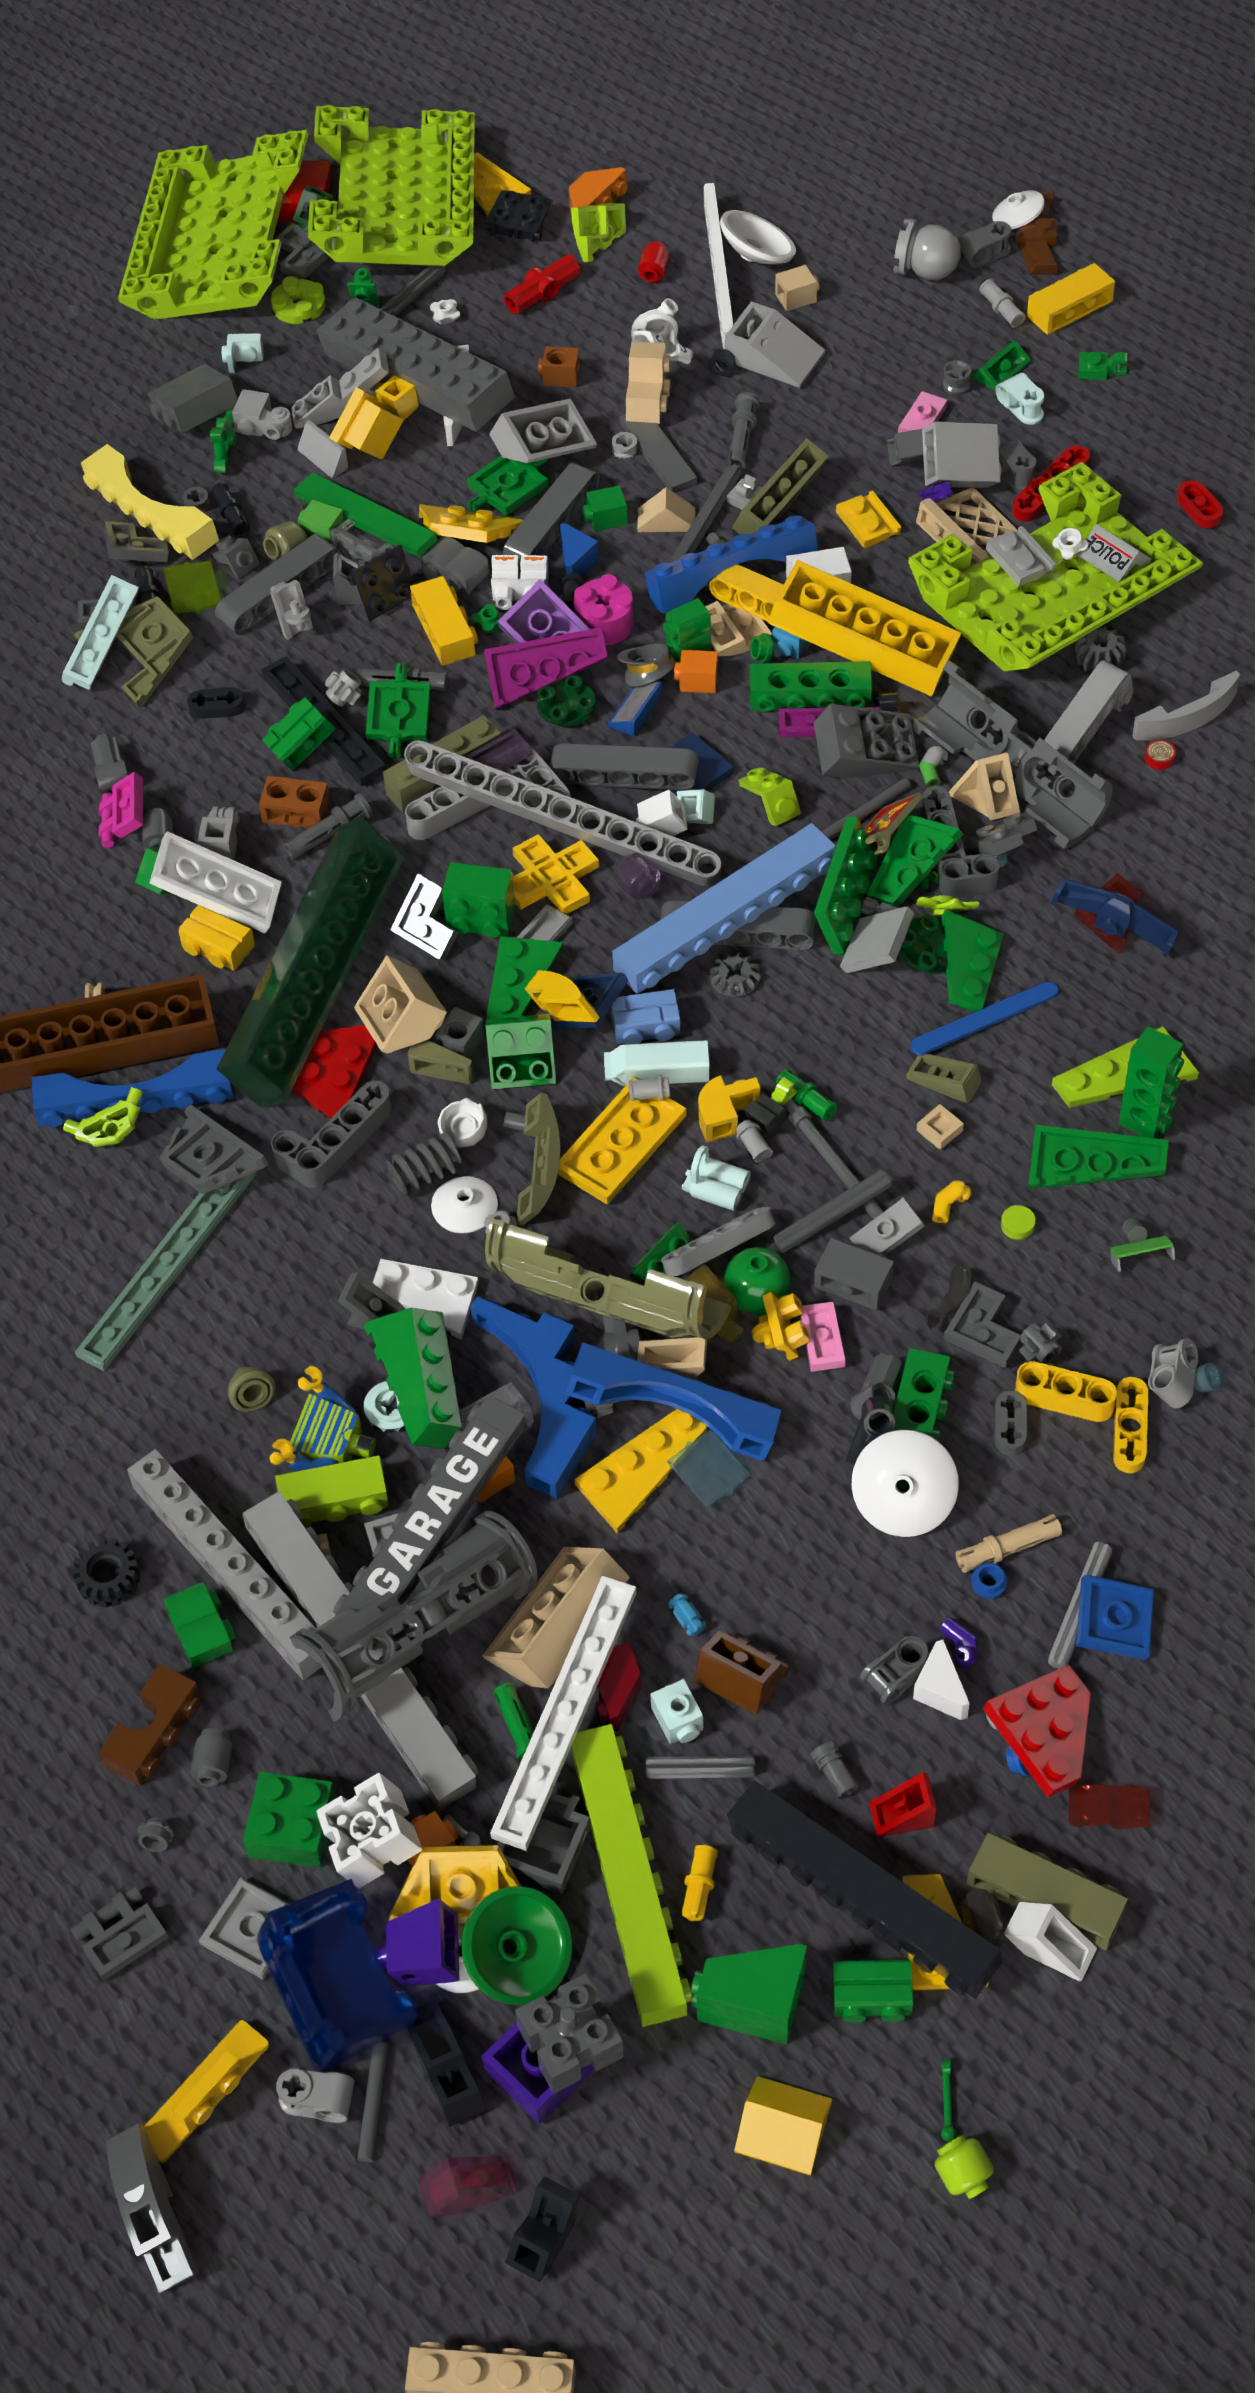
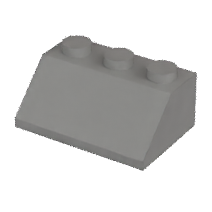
M571 398L502 413L489 434L503 458L524 463L588 450L597 446L595 439Z

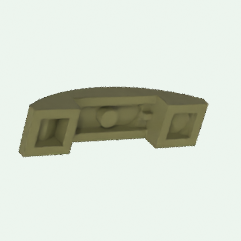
M545 1093L538 1094L526 1104L524 1134L535 1137L532 1184L518 1195L516 1221L517 1225L521 1226L535 1217L544 1207L553 1191L559 1169L560 1137L558 1124L552 1104Z

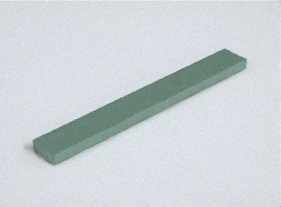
M257 1171L207 1193H199L77 1348L75 1351L76 1357L102 1371L107 1369L257 1175Z

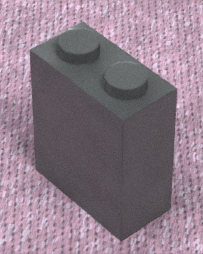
M206 364L148 393L152 402L149 404L153 416L181 433L234 407L238 400L231 379Z

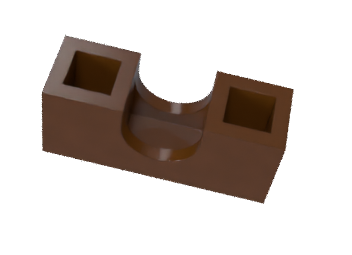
M160 1663L140 1691L144 1707L156 1713L154 1721L148 1727L139 1730L130 1729L118 1723L98 1753L105 1768L140 1787L147 1777L152 1778L156 1774L161 1763V1755L167 1747L172 1748L176 1744L181 1734L180 1727L187 1717L192 1718L196 1714L201 1704V1695L197 1683Z

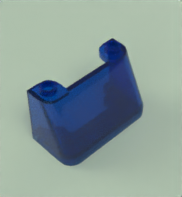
M352 1879L270 1911L257 1934L261 1955L308 2057L318 2072H323L410 2026L418 2018L417 2004L410 1992L405 1993L401 1988L392 1989L361 1923L364 1920V1911H367L368 1904L362 1890L356 1889Z

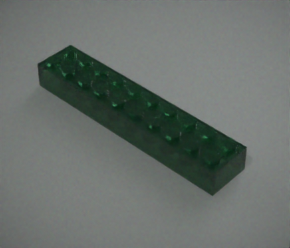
M364 818L338 826L216 1069L261 1108L287 1101L405 858Z

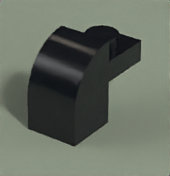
M544 2176L537 2185L528 2216L513 2235L505 2263L541 2282L555 2262L573 2228L577 2217L574 2212L580 2195Z

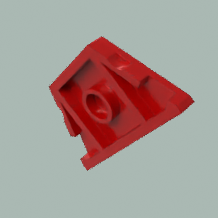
M359 1025L312 1032L290 1081V1087L293 1092L299 1097L307 1099L315 1110L323 1112L330 1119L358 1091L377 1047V1043L366 1026Z

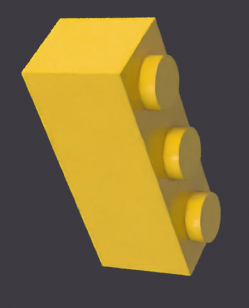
M1093 263L1030 295L1027 317L1048 335L1113 302L1115 280L1097 264Z
M444 576L410 586L412 606L441 665L444 666L475 656L474 644L478 643L476 631L473 626H468L466 611L463 606H458L456 591L453 586H448Z

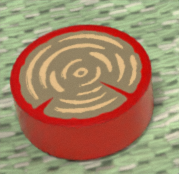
M1154 740L1146 746L1144 760L1153 769H1168L1175 762L1176 749L1172 743L1166 740Z

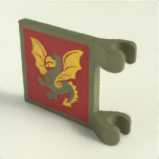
M920 792L883 807L864 828L868 834L865 843L868 845L876 841L878 844V849L874 852L875 855L887 851L891 834L923 798Z

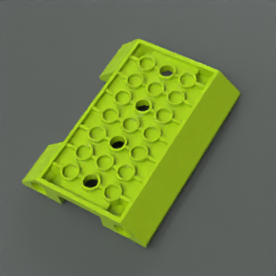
M332 105L316 106L314 142L340 164L338 219L337 201L325 199L310 200L308 238L335 262L446 266L473 244L475 112L463 110L451 112L437 109L422 110L421 129H414L412 127H369V108L358 106L334 107Z
M307 130L289 131L282 134L257 137L252 155L231 160L224 159L215 162L208 145L159 152L120 288L119 302L153 319L257 306L273 281L282 244L280 239L273 240L283 194H285L300 170L308 138Z
M1083 462L1039 485V492L1051 522L1033 531L1030 535L1056 563L1053 573L1046 572L1043 577L1019 587L992 556L970 567L973 550L953 533L909 557L908 560L923 600L1003 671L1028 669L1200 569L1203 562L1163 529L1148 537L1145 536L1118 513L1121 494ZM1097 524L1150 557L1151 561L1145 568L1135 563L1126 578L1118 582L1077 554L1072 559L1062 558L1061 551L1053 547V540L1058 537L1062 530L1067 528L1077 529L1081 534V538L1086 540ZM1072 567V568H1076V569H1078V570H1075V569L1068 570L1067 568ZM1025 592H1032V593H1034L1035 595H1033V594H1027V595H1026V594H1024V593H1025ZM981 617H989V618H991L992 620H989V619H983V620H982Z

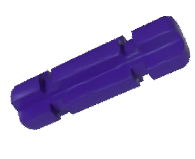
M944 482L921 490L919 496L922 498V501L931 498L934 502H938L952 497L954 491L950 489L951 484L949 482Z

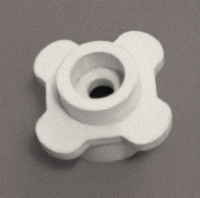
M449 299L432 303L430 309L434 312L433 320L443 325L453 323L460 317V312L456 310L457 302Z
M1067 528L1062 530L1058 537L1053 540V547L1061 551L1062 558L1072 559L1079 551H1085L1088 548V542L1081 538V534L1077 529Z

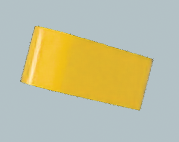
M738 564L720 572L709 584L712 595L718 600L769 622L774 602L783 587V584Z
M1031 1361L1021 1365L1017 1371L1015 1391L1023 1395L1027 1405L1095 1422L1106 1421L1114 1413L1117 1390L1111 1381ZM1025 1382H1034L1038 1385L1030 1386ZM1067 1390L1072 1394H1063L1060 1391ZM1093 1399H1102V1400H1105L1106 1402H1104V1403H1098V1402L1094 1401Z

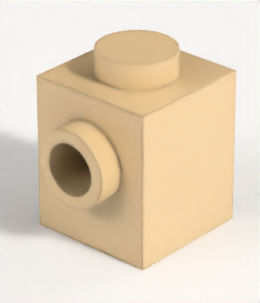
M806 265L775 274V295L786 312L817 302L819 281L815 274H811Z

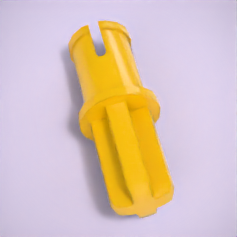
M697 1845L695 1847L690 1875L685 1877L687 1890L682 1908V1916L691 1922L701 1921L704 1918L709 1891H712L715 1886L712 1877L718 1851L708 1845Z

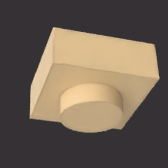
M939 1104L917 1123L916 1131L941 1150L963 1131L964 1123Z

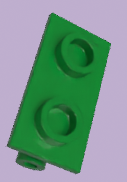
M365 268L358 269L355 273L354 283L347 282L351 300L356 297L377 308H381L375 283H371L370 271Z
M677 1222L667 1231L655 1246L632 1267L633 1272L630 1276L636 1283L645 1282L649 1269L666 1274L661 1259L670 1252L692 1242L680 1222Z

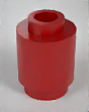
M651 242L643 249L638 266V274L644 281L659 282L664 278L669 253L663 243Z

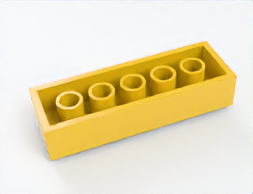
M800 560L796 561L780 590L768 624L853 662L870 661L871 670L931 697L945 672L943 670L944 666L953 656L961 632Z

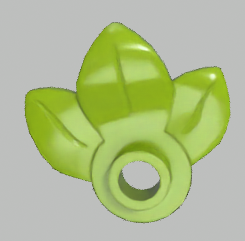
M940 895L931 898L920 897L917 899L916 905L926 908L928 912L933 913L934 917L941 918L945 910L953 913L972 910L979 906V902H961L953 896Z

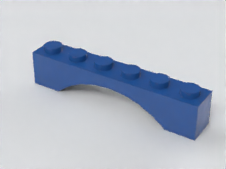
M790 516L785 519V522L777 525H766L752 534L735 536L732 541L727 543L710 545L705 551L685 554L680 560L671 563H660L654 569L645 572L650 603L664 614L692 601L709 580L723 570L738 563L755 559H771L786 563V556L818 551L814 524L802 516Z
M226 1049L193 1054L184 1063L166 1074L148 1081L129 1085L93 1084L78 1080L65 1073L31 1077L33 1107L39 1127H57L65 1123L67 1119L81 1122L82 1119L94 1116L95 1113L117 1104L120 1100L126 1101L131 1087L144 1091L138 1106L141 1107L139 1112L144 1111L146 1113H154L160 1109L170 1107L187 1108L189 1105L204 1102L220 1103L225 1099L233 1098L231 1072Z
M583 1342L565 1392L566 1395L595 1405H602L613 1401L641 1400L674 1407L690 1414L707 1425L722 1439L731 1451L763 1462L773 1444L781 1414L780 1409L771 1407L764 1402H756L739 1396L734 1392L724 1391L706 1385L699 1380L689 1379L671 1373L667 1369L656 1368L639 1362L634 1358L624 1357L606 1351L602 1347L592 1346Z

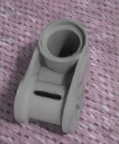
M1186 1338L1181 1339L1178 1344L1170 1346L1158 1344L1153 1348L1148 1385L1154 1393L1172 1408L1183 1407L1192 1398L1195 1371L1198 1364V1351L1194 1342Z
M289 2069L279 2076L276 2090L281 2109L286 2114L316 2118L332 2123H343L348 2120L355 2081L350 2076L341 2073H321ZM294 2087L301 2088V2091L297 2092L296 2097L289 2096L290 2093H293Z

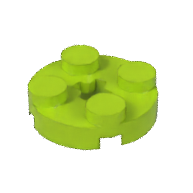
M294 276L284 278L282 284L274 289L270 298L275 316L279 320L290 324L304 323L303 320L311 317L314 320L323 313L326 307L322 284L310 280L297 279Z

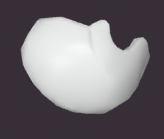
M469 1098L452 1102L441 1111L438 1119L440 1134L446 1132L456 1147L474 1146L485 1135L487 1115L480 1103L477 1104Z

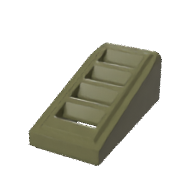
M429 1040L410 1046L408 1060L411 1073L465 1084L473 1083L472 1060Z
M931 1054L918 1055L906 1073L908 1080L966 1103L970 1102L981 1084L978 1065ZM927 1064L931 1065L927 1073L922 1072ZM938 1070H942L941 1074L937 1076L936 1073L938 1072Z

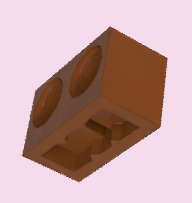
M267 776L259 802L262 823L304 828L312 827L326 818L330 804L328 785L325 782L315 780L308 781L288 777Z

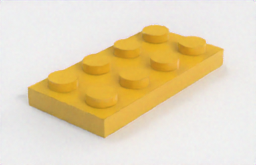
M628 1083L560 1158L558 1175L608 1205L687 1116L686 1108L668 1097H664V1101H660V1098L631 1101Z

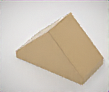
M667 487L638 508V532H687L695 520V507Z
M694 1337L639 1341L637 1361L656 1368L667 1369L671 1373L689 1379H694L705 1371L707 1340Z

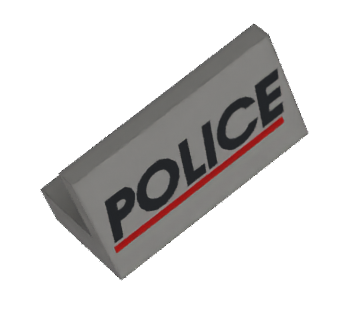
M1097 524L1086 539L1088 548L1077 553L1078 556L1118 582L1126 578L1135 563L1145 568L1151 561L1150 557Z

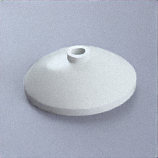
M739 210L726 211L721 217L720 226L724 236L743 259L760 264H783L793 259L796 253L794 243L781 229L757 215Z
M895 1430L877 1437L860 1453L852 1473V1492L859 1511L874 1527L894 1536L911 1537L933 1530L950 1514L958 1496L959 1478L954 1460L940 1442L919 1431ZM904 1479L908 1481L910 1488L907 1492H901L897 1489L898 1480Z

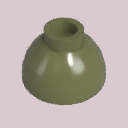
M241 1367L235 1372L228 1384L230 1403L235 1409L242 1412L259 1410L273 1399L276 1390L275 1382L270 1374L261 1368Z

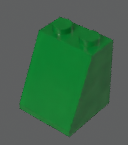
M795 1944L706 1959L703 1972L696 1970L691 1988V1994H693L691 2006L697 2008V2021L788 2044L806 1974L807 1946Z

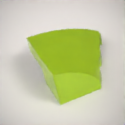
M605 203L571 208L574 235L583 262H592L594 260L592 254L599 248L606 250L614 238H619L626 232L625 203Z

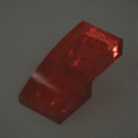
M1117 1785L1072 1786L1069 1788V1823L1074 1827L1110 1824L1113 1829L1150 1827V1791L1147 1788Z

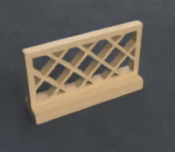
M974 487L942 501L934 502L931 498L921 501L916 521L936 542L952 533L955 534L973 550L970 567L991 556L988 551L983 550L977 544L986 545L987 540L992 538L976 535L977 530L994 533L993 538L997 537V534L1018 531ZM969 499H972L978 505V507L964 505L961 503ZM943 510L956 512V516H949ZM959 513L976 516V521L960 518ZM979 518H992L996 525L980 522ZM960 527L974 529L973 534L965 533Z

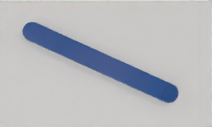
M1044 982L921 1035L911 1041V1051L916 1055H925L1055 998L1058 994V986L1052 982Z

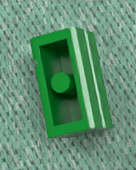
M304 697L300 702H296L290 707L289 713L279 723L273 724L268 729L267 735L262 741L287 767L294 771L336 728Z
M910 1960L833 1961L834 2017H842L845 2022L857 2023L866 2020V2016H881V2019L886 2022H899L904 2020L905 2016H912L913 1994Z

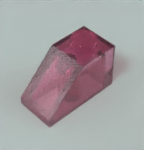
M505 2156L446 2158L417 2179L429 2217L457 2216L517 2193Z

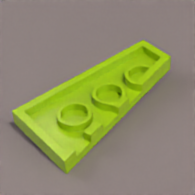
M1164 1027L1156 1029L1157 1031L1171 1037ZM1138 1038L1052 1078V1086L1069 1108L1110 1099V1096L1124 1093L1130 1051ZM1182 1051L1181 1058L1184 1059V1064L1177 1077L1181 1080L1186 1079V1081L1198 1079L1199 1072Z

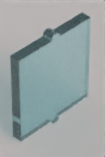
M711 1430L693 1443L687 1442L685 1448L667 1462L706 1508L725 1495L731 1496L733 1489L750 1477V1473Z

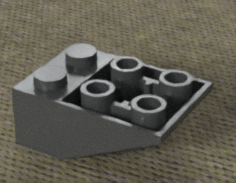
M830 704L813 722L823 776L853 778L911 771L919 768L910 714Z

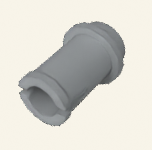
M658 1075V1078L629 1080L630 1100L660 1098V1101H664V1097H670L669 1078H662V1075Z
M746 1120L737 1126L736 1138L739 1142L744 1143L753 1160L759 1163L768 1159L772 1155L773 1150L761 1135L760 1125L752 1120Z

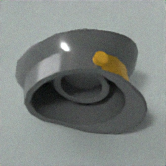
M661 643L630 648L620 652L617 657L618 660L627 664L625 682L631 687H641L653 683L666 676L675 665V658L669 653L668 646Z

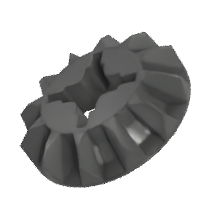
M740 952L736 956H729L726 953L722 959H715L713 967L710 968V982L714 989L730 997H740L751 993L756 989L761 978L759 964H755L751 956L743 957ZM741 969V976L735 974L729 977V970L735 972Z

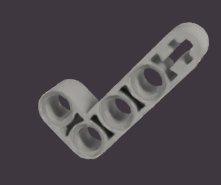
M1102 660L1044 741L1072 762H1075L1111 710L1115 709L1121 712L1122 709L1120 708L1122 705L1130 702L1133 694L1131 674Z

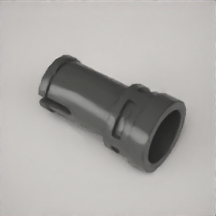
M829 1741L817 1747L810 1754V1757L816 1763L820 1772H824L837 1794V1798L841 1800L854 1794L859 1786L855 1783L844 1764V1756L840 1753L837 1742Z

